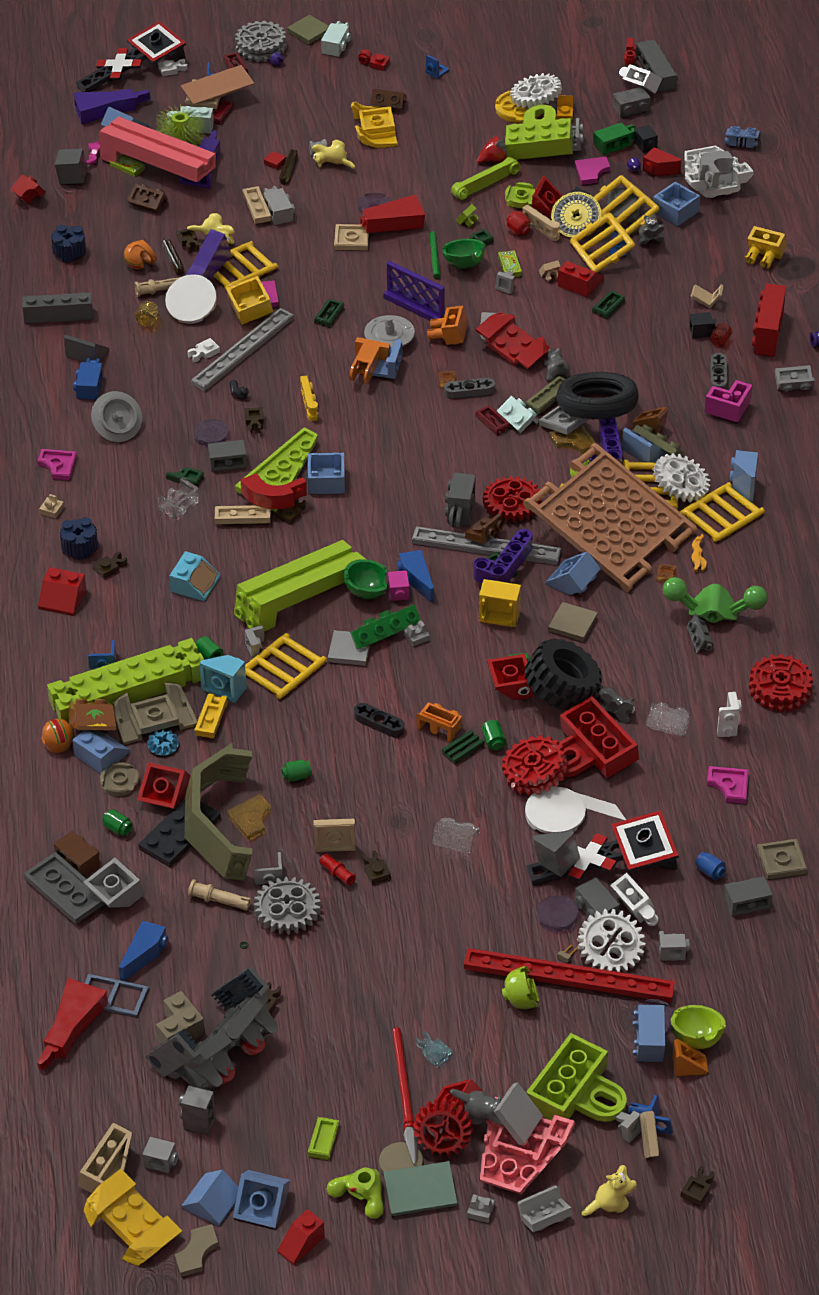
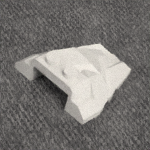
M710 146L685 151V180L693 189L699 191L706 198L738 192L740 184L746 183L753 176L754 171L747 163L740 164L738 163V158L733 157L731 173H720L717 188H711L706 180H699L697 177L701 157L709 152L724 150L717 146Z

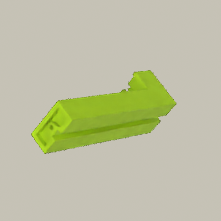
M341 540L237 584L234 614L243 622L246 621L250 629L263 626L264 631L275 627L278 611L345 583L344 571L346 566L352 561L365 558L358 552L353 553L352 547L344 540Z

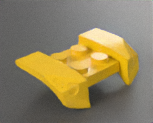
M352 102L354 119H360L361 127L355 126L359 141L375 148L398 146L391 107L364 106L358 102Z
M120 1169L101 1183L88 1197L84 1206V1213L90 1227L94 1226L102 1218L129 1246L122 1259L139 1266L178 1236L182 1230L168 1216L163 1218L134 1189L136 1183Z

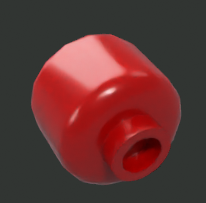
M521 211L512 212L506 219L507 228L515 236L526 235L531 229V220Z

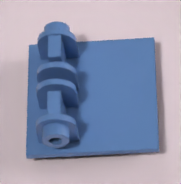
M731 126V128H727L725 136H729V138L725 137V144L736 146L738 137L739 147L741 137L743 138L742 147L745 145V138H747L746 147H757L758 140H755V138L758 139L760 131H756V128L742 130L738 126Z

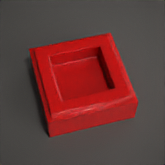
M272 151L263 159L264 164L278 169L285 163L286 156Z

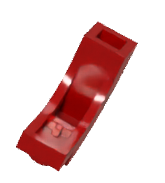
M257 473L240 479L243 496L252 504L266 509L294 506V500L307 495V484L303 477L278 486L265 483Z

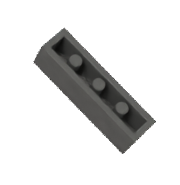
M655 40L637 43L636 57L642 67L662 78L657 91L676 88V81H678L677 73L672 69L671 63L667 61L666 55L662 53L660 45Z
M92 293L22 296L24 323L93 319Z

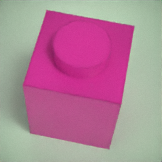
M407 570L388 572V587L391 601L409 600Z

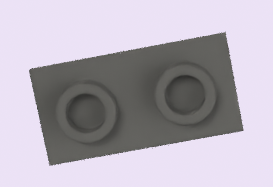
M695 613L692 620L689 621L687 629L695 651L698 654L701 649L706 651L712 650L714 644L710 635H708L709 631L706 622L703 619H699Z

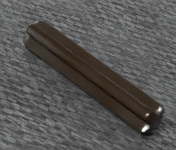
M291 149L279 176L280 183L286 184L298 157L297 150Z
M163 240L162 246L175 272L183 274L184 266L171 240Z

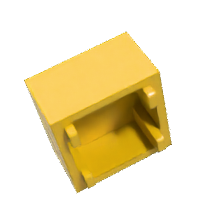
M258 276L226 288L229 302L241 325L273 313L271 300Z
M484 579L479 593V622L516 628L521 610V585Z

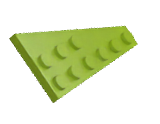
M304 427L245 477L257 473L265 483L277 486L295 481L308 459V453L312 452L318 441V434ZM241 481L235 485V491L242 494ZM270 509V510L276 513V511L279 510V509Z

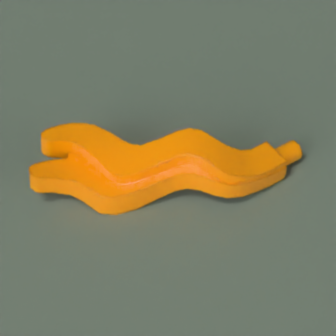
M703 534L700 537L697 536L692 543L694 552L692 553L691 560L695 565L694 572H697L700 566L701 572H704L707 567V562L702 557V549L699 546L704 538Z

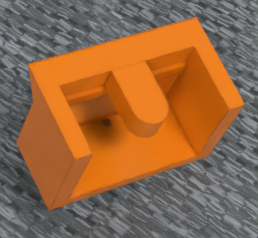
M428 702L420 713H416L417 729L420 730L426 722L430 723V731L433 734H437L440 728L447 730V741L449 742L454 739L462 728V716L455 710L449 711L444 709L438 703L432 704Z

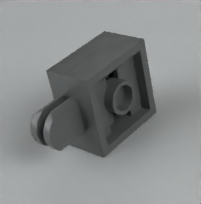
M454 472L452 480L449 479L448 482L449 492L445 494V503H448L445 508V516L448 517L449 527H453V525H456V528H460V526L470 527L475 506L476 475Z

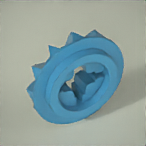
M162 730L159 733L155 731L154 735H149L147 745L152 753L163 756L176 751L179 746L177 734H172L171 730L168 732Z

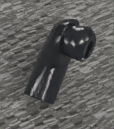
M236 380L229 382L230 391L233 396L240 399L248 396L249 390L247 387L245 389L244 386L239 388Z

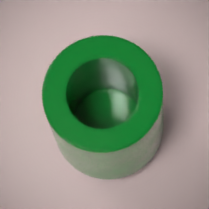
M204 636L196 641L198 653H201L205 660L224 655L223 649L210 637Z
M489 720L482 725L481 729L488 748L496 751L501 750L506 745L507 740L500 722Z

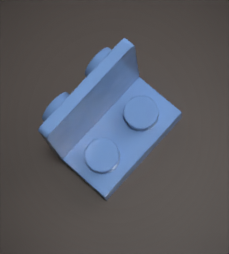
M395 339L394 345L390 346V357H387L386 361H379L372 376L396 378L403 356L402 340Z

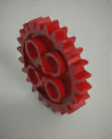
M511 475L509 479L502 476L501 481L496 478L495 483L490 482V486H486V491H483L484 509H487V513H492V517H495L498 513L502 514V518H505L506 522L509 519H512L513 522L516 519L523 521V517L529 519L530 515L535 516V513L527 510L523 502L527 498L534 496L541 489H537V484L532 485V480L526 482V477L520 480L519 476L515 479ZM542 499L537 502L538 505L542 503Z

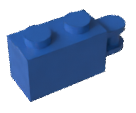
M87 358V361L81 362L80 368L76 370L77 381L73 383V390L76 391L77 399H98L103 380L102 363H100L99 358L96 360Z

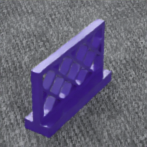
M392 261L387 262V290L383 293L384 299L429 321L431 319L444 318L446 312L444 286ZM393 269L398 273V276L395 275ZM405 275L409 276V278H410L411 281H412L411 283L409 282V280L407 279V277H406ZM398 278H401V279H402V281L404 282L405 286L402 285V283L400 282V280H399ZM419 282L423 283L426 289H423ZM413 284H414V285L416 286V288L418 289V291H419L418 293L416 292V290H415L414 287L412 286ZM433 288L439 291V296H437ZM426 291L430 293L433 299H430Z

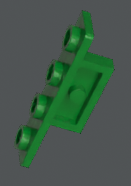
M415 604L397 612L390 613V610L382 612L377 619H374V617L368 618L363 621V625L351 631L350 634L356 649H361L407 629L409 625H416L421 619Z

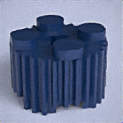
M65 225L56 227V230L51 235L53 254L66 263H71L74 258L77 259V257L85 256L86 242L83 228L80 226L66 227Z
M84 517L81 520H66L62 523V528H60L62 553L70 555V557L74 556L78 560H84V558L87 559L91 553L96 551V548H98L97 528L94 523H91V519Z

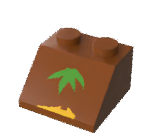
M76 699L75 702H69V725L77 730H116L113 705L106 702V699H95V702H87V699Z

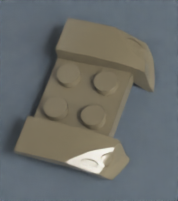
M165 683L166 695L130 704L127 693L114 702L113 711L116 728L123 745L141 741L142 734L176 725H178L180 730L197 725L196 717L181 685Z

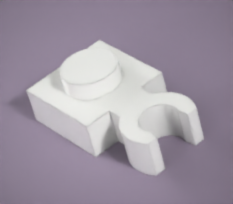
M185 59L178 60L177 62L166 60L158 63L162 77L178 74V71L188 70Z
M209 338L197 344L196 349H189L187 353L188 357H193V362H198L201 357L207 359L220 353V347Z

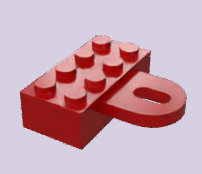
M593 696L560 715L562 731L568 737L560 741L559 745L563 746L566 756H576L568 761V772L563 774L564 777L578 775L595 765L606 778H609L639 760L638 744Z

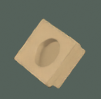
M695 284L691 297L711 308L721 297L724 285L721 284L711 294Z

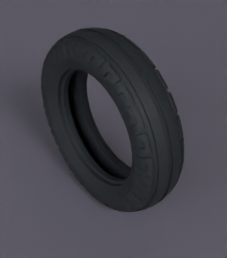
M612 372L577 374L565 379L557 390V402L563 412L574 417L592 420L610 419L625 415L635 408L639 398L637 385L632 379ZM589 393L615 394V396L605 398H586L580 395Z

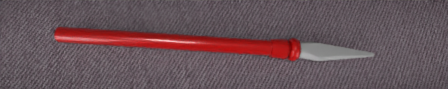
M395 1027L392 1029L404 1114V1138L413 1164H416L418 1137L414 1136L416 1129L413 1127L414 1117L411 1109L401 1029Z

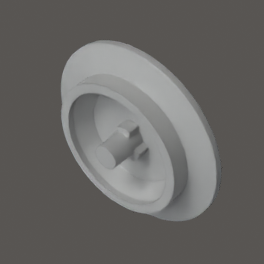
M386 315L371 320L365 327L364 335L366 339L389 343L390 346L394 345L395 339L402 340L403 347L412 341L415 330L412 323L407 319Z
M112 391L103 394L96 400L92 408L91 419L95 430L103 438L112 442H124L133 438L138 433L142 424V412L138 403L131 396L123 392Z

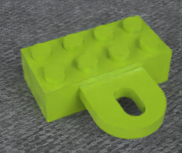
M537 105L529 108L524 113L522 124L506 125L505 145L507 157L519 160L573 154L574 133L571 118L557 120L555 109L549 105ZM539 114H544V118L542 119H536V116Z
M572 1033L569 1034L526 1092L542 1113V1117L551 1121L554 1115L569 1119L575 1110L598 1121H612L621 1112L624 1113L627 1100L624 1090L618 1084L601 1076L607 1068L608 1051ZM602 1096L616 1105L609 1107L598 1102L595 1098Z

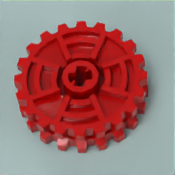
M772 654L769 658L763 657L761 662L757 661L754 667L751 668L749 677L750 695L754 696L753 700L755 702H760L761 707L767 706L770 711L777 709L778 712L783 710L790 712L792 708L799 709L801 704L805 705L807 699L811 697L812 671L807 670V664H801L800 659L794 660L793 656L790 655L784 657L783 654H779V656L775 657Z
M539 735L537 738L530 736L528 740L521 739L519 744L512 745V750L506 751L507 756L502 759L504 764L501 766L507 779V784L511 786L513 791L517 790L519 794L526 792L527 795H532V793L539 795L544 790L546 792L550 791L552 786H558V781L564 780L563 774L568 772L567 766H569L563 746L559 745L558 740H552L550 736L543 738V735Z

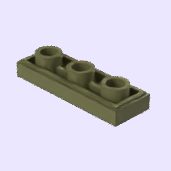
M644 424L643 427L636 425L633 431L670 454L674 453L676 457L680 454L683 457L684 451L679 449L681 447L679 444L673 441L669 443L666 441V436L661 433L656 435L652 432L654 429Z

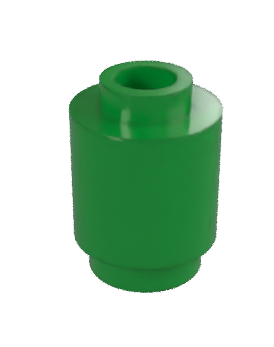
M301 759L287 762L281 768L282 777L287 779L288 782L307 779V776L312 775L309 760L304 761Z
M115 809L107 811L103 815L102 821L105 828L119 836H127L131 832L133 823L130 821V818Z

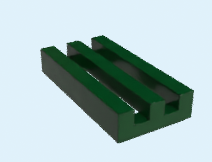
M611 290L592 308V313H598L600 317L604 315V318L607 319L625 302V296Z
M328 299L314 318V324L320 322L321 326L327 324V327L330 328L344 309V303Z
M470 730L442 748V754L452 763L456 764L484 746V740L479 739V736L477 734L474 735V731Z

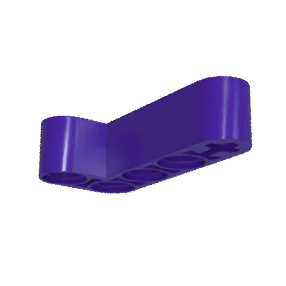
M615 417L600 419L599 437L601 447L622 464V449ZM593 455L589 461H593L597 455Z
M528 529L518 530L496 561L483 557L475 559L473 562V577L475 581L483 583V580L486 579L508 583L532 550V532Z

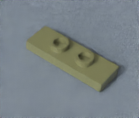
M558 376L527 400L525 407L528 409L530 407L537 414L543 412L557 401L558 387L565 378Z

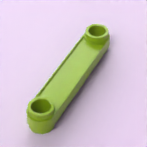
M507 157L503 162L462 182H456L451 188V193L457 199L464 200L472 193L511 174H517L521 165L514 158Z

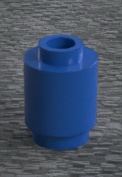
M706 852L700 853L696 858L695 865L699 871L713 880L724 876L726 864L722 860Z

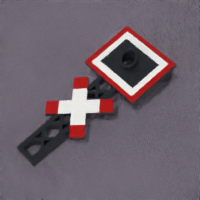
M158 21L127 39V42L134 49L128 52V48H118L115 60H98L96 65L98 70L77 81L76 85L82 92H91L110 80H120L122 73L130 68H141L142 62L146 59L152 64L167 56L185 59L183 47L186 46V43Z
M661 810L611 824L616 837L615 841L606 843L608 838L596 833L586 849L578 847L580 859L562 877L568 876L580 881L587 870L600 868L611 873L617 864L616 862L622 860L625 861L628 872L652 865H659L672 870L677 869L676 858H679ZM620 848L621 852L615 853L613 850ZM539 862L526 866L532 886L562 878L540 865ZM539 870L544 872L542 875L534 877L533 872Z

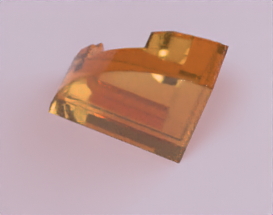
M438 372L439 387L443 388L447 382L454 381L456 372Z
M658 564L657 582L672 578L676 573L677 565Z

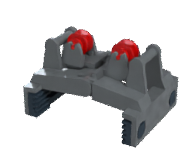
M250 966L211 994L212 997L216 996L214 1000H219L218 1004L222 1003L220 1006L221 1008L225 1007L224 1011L230 1007L232 1008L223 1015L222 1021L204 1041L194 1045L195 1040L191 1041L192 1037H187L189 1033H184L185 1029H182L162 1044L153 1048L145 1058L162 1077L169 1076L175 1080L182 1077L196 1088L210 1091L212 1087H218L229 1082L235 1076V1068L230 1061L227 1051L233 1046H237L248 1055H256L264 1049L266 1035L273 1034L278 1030L277 1023L265 1007V1003L269 999L266 993L269 986Z

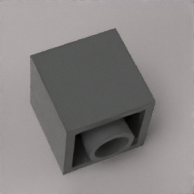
M83 148L59 149L55 168L60 184L84 183L88 166Z

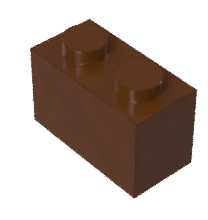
M71 831L54 843V852L60 855L83 877L100 866L99 851L96 847H91L81 835L78 836Z

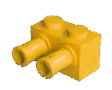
M754 226L747 238L749 252L745 257V261L748 264L750 261L751 264H754L758 255L762 254L764 257L760 265L764 268L767 265L766 268H770L774 258L781 259L787 248L785 234Z

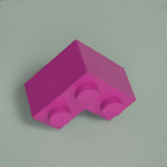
M736 380L730 390L712 386L706 396L705 413L739 422L751 402L752 385Z

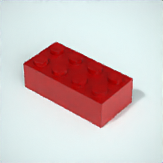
M766 283L765 289L761 290L760 300L762 301L758 303L757 311L759 312H756V323H754L752 347H755L754 354L775 357L784 315L786 286Z

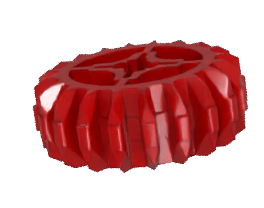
M438 1098L434 1100V1104L428 1101L426 1107L422 1106L419 1110L420 1113H417L415 1116L416 1121H414L413 1127L416 1130L414 1131V1136L418 1137V1144L424 1143L423 1150L431 1149V1155L436 1151L439 1152L441 1157L443 1152H446L448 1157H450L452 1151L458 1154L460 1148H466V1142L471 1140L470 1134L473 1132L471 1127L472 1119L468 1118V1111L462 1112L463 1105L455 1106V1100L451 1104L447 1103L446 1098L443 1099V1103H440ZM451 1118H453L458 1123L460 1128H458L457 1125L451 1121ZM446 1122V1128L440 1133L441 1126ZM427 1127L435 1134V1137L429 1133Z

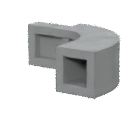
M713 151L704 154L699 164L698 179L706 180L711 188H717L720 173H731L734 158L728 151Z

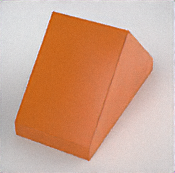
M679 1039L674 1040L672 1060L675 1076L705 1075L709 1073L705 1054Z

